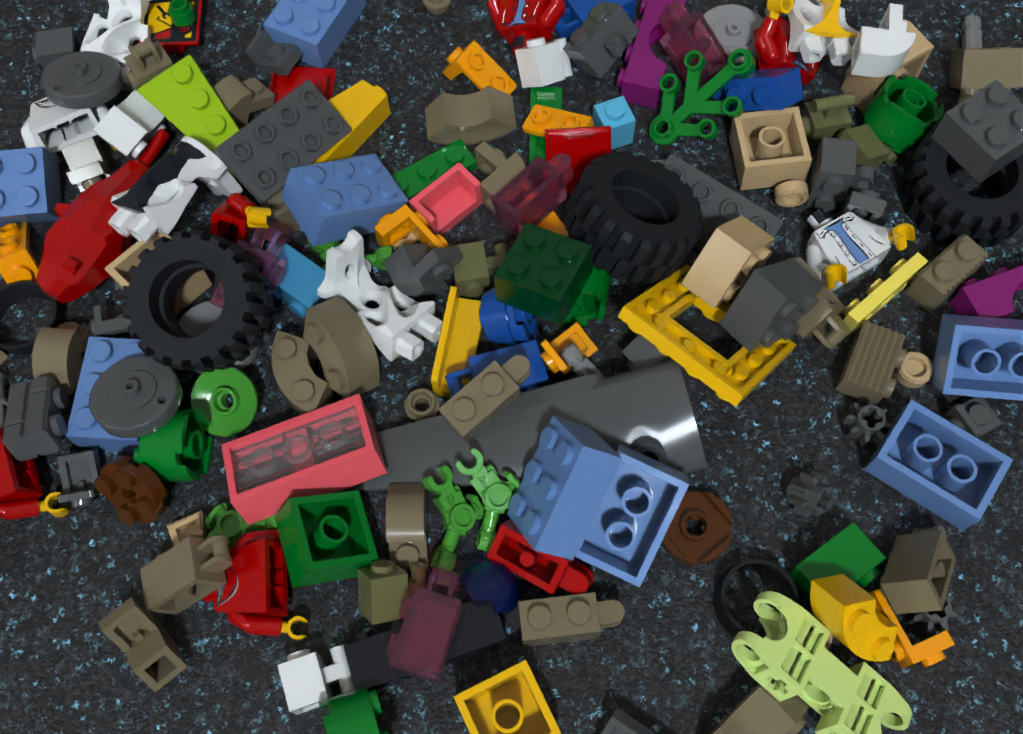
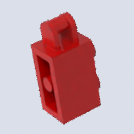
M511 519L501 524L486 556L552 595L560 587L574 595L583 594L593 584L595 579L593 571L576 561L577 557L570 560L533 550Z

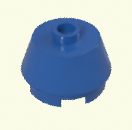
M495 287L482 295L479 320L490 342L513 346L536 339L537 317L498 302Z

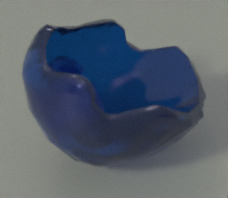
M485 560L474 563L457 575L459 583L465 587L472 600H491L494 604L493 611L495 613L507 614L516 609L519 598L518 580L515 574L504 564L493 560Z

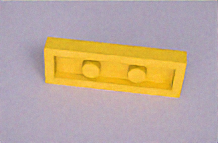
M450 286L431 375L433 392L437 396L451 398L445 376L465 369L468 357L477 355L482 332L479 320L481 301L459 298L458 287ZM469 379L461 380L463 387L469 383Z

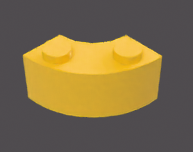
M844 574L813 579L810 588L811 608L815 618L831 632L830 634L864 660L874 662L890 660L894 651L898 626L876 610V598Z

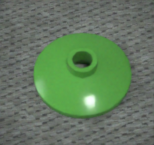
M234 367L225 370L215 369L213 372H204L196 380L191 392V409H201L207 415L210 426H204L207 432L221 437L233 436L243 432L253 422L258 409V395L251 379L241 370ZM228 394L233 398L232 406H229L226 402Z

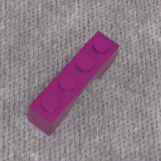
M642 0L639 15H643L642 20L636 19L635 22L639 32L634 37L635 43L629 44L627 47L624 62L628 63L626 69H620L617 80V87H621V96H624L626 102L656 109L662 91L659 81L666 73L667 64L653 54L651 47L662 39L678 37L687 0Z
M1023 262L1017 268L1008 270L1007 267L998 269L984 280L978 281L977 278H973L958 287L959 292L949 302L957 315L1007 319L1014 312V293L1023 290Z

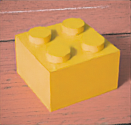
M526 660L453 696L470 734H562Z

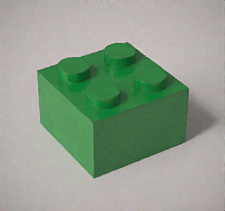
M359 490L289 498L274 517L292 588L358 577V568L371 566L373 561L379 559Z

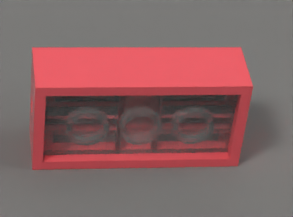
M360 394L221 445L230 502L248 525L277 514L289 498L336 493L387 474L372 417Z

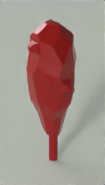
M159 129L137 160H128L110 177L95 182L81 192L70 204L57 203L54 207V211L59 219L45 234L41 261L36 276L38 284L44 293L61 303L72 302L90 292L107 278H111L104 268L130 247L133 238L131 234L128 237L120 235L108 224V221L118 210L110 203L111 198L116 194L129 190L149 170V166L170 138V135L165 130Z

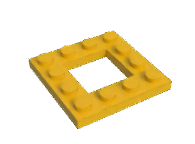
M687 264L674 272L670 277L662 280L623 306L618 318L625 322L630 330L642 335L654 344L660 353L671 357L684 367L690 376L701 380L714 390L720 399L731 403L735 407L783 362L797 345L790 339L786 341L782 339L776 341L768 348L761 347L751 352L742 347L728 360L674 320L675 317L687 308L695 305L706 318L720 323L734 302L733 300L728 304L725 301L716 308H712L684 287L681 283L691 269Z

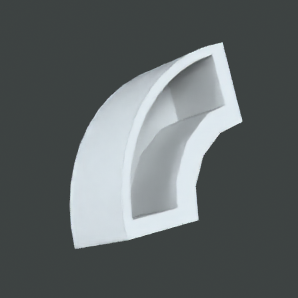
M133 90L119 105H113L94 127L93 132L127 158L133 156L137 159L147 148V142L155 136L159 129L166 131L167 127L163 125L166 117L140 93Z

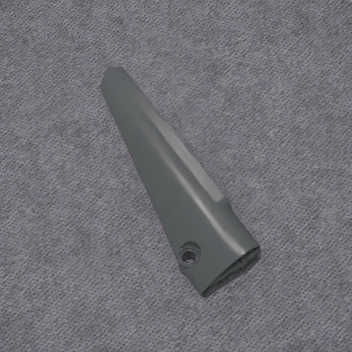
M671 359L605 378L599 374H589L522 392L516 401L468 443L463 441L442 415L376 432L387 474L339 492L359 490V492L388 490L389 484L422 483V478L430 475L435 483L439 484L441 476L437 471V467L446 465L451 469L453 473V486L456 484L459 487L473 486L469 482L472 476L460 473L455 465L457 459L467 467L475 463V456L469 450L471 446L477 448L482 454L484 467L491 463L497 471L499 479L507 481L508 479L502 472L503 470H508L521 483L524 478L525 467L532 460L539 446L540 435L543 429L548 426L553 415L590 427L614 451L617 450L620 443L684 474L701 471L708 467L680 366Z

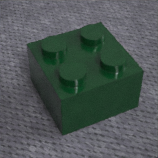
M526 222L493 276L497 301L562 326L593 272L592 245Z

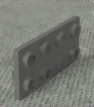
M306 80L220 144L214 153L259 203H264L284 187L290 168L311 165L347 136L352 129L310 80Z
M669 155L665 161L664 168L670 172L675 171L681 176L680 180L684 184L688 183L693 190V197H697L700 202V211L703 214V231L694 245L697 249L703 250L717 227L741 215L774 238L784 223L782 219L675 155Z

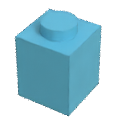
M624 96L593 105L592 119L594 127L611 126V150L633 143L636 119Z

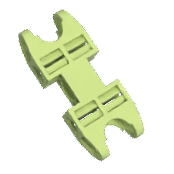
M764 591L758 594L753 608L759 616L758 620L763 625L766 636L762 638L750 631H740L736 634L731 645L734 656L753 679L780 702L796 695L804 700L821 715L814 731L816 734H882L881 724L894 730H905L908 728L913 715L912 710L888 681L865 661L849 668L824 647L831 632L802 606L774 591ZM766 603L775 606L780 612L776 611Z

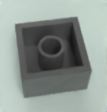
M996 79L947 111L933 133L932 138L978 183H981L1023 154V104Z
M793 258L755 269L719 324L749 352L761 347L768 348L776 341L790 339L798 331L800 325L797 322L816 306L819 298L816 296L824 285Z

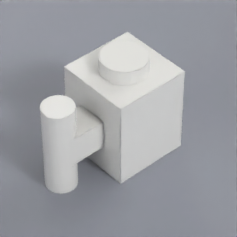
M544 37L530 39L526 41V47L515 50L522 88L543 87L573 75L570 57L563 50L567 44L566 37L554 39L552 42H545Z
M345 645L330 649L334 664L327 667L324 665L323 657L317 652L310 653L309 649L291 653L287 656V662L277 665L289 712L299 715L320 707L318 701L333 696L330 687L333 683L339 682L342 693L355 689L343 647Z

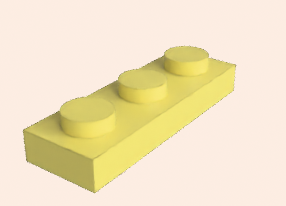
M919 252L908 261L902 258L888 272L891 275L888 279L884 281L879 278L866 291L868 296L864 300L860 301L858 298L853 300L842 312L846 316L843 321L851 330V333L847 336H851L861 327L865 320H869L910 284L925 267L928 260Z

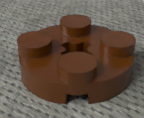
M116 456L100 470V476L94 480L95 488L100 494L108 498L117 509L116 512L119 519L125 524L133 525L136 522L142 524L153 523L167 510L168 505H163V500L167 497L164 485L157 475L143 463L135 467L127 462L131 457Z
M687 490L661 545L672 558L683 562L687 566L692 567L710 563L717 559L730 543L732 536L731 514L726 505L712 493L705 491L703 493L691 492V490ZM688 519L692 522L700 520L703 523L700 529L702 535L697 536L695 533L690 535L686 531L688 525L685 521Z

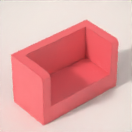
M460 162L409 200L410 209L414 213L419 211L429 224L428 228L435 236L437 234L442 236L483 204L480 181Z

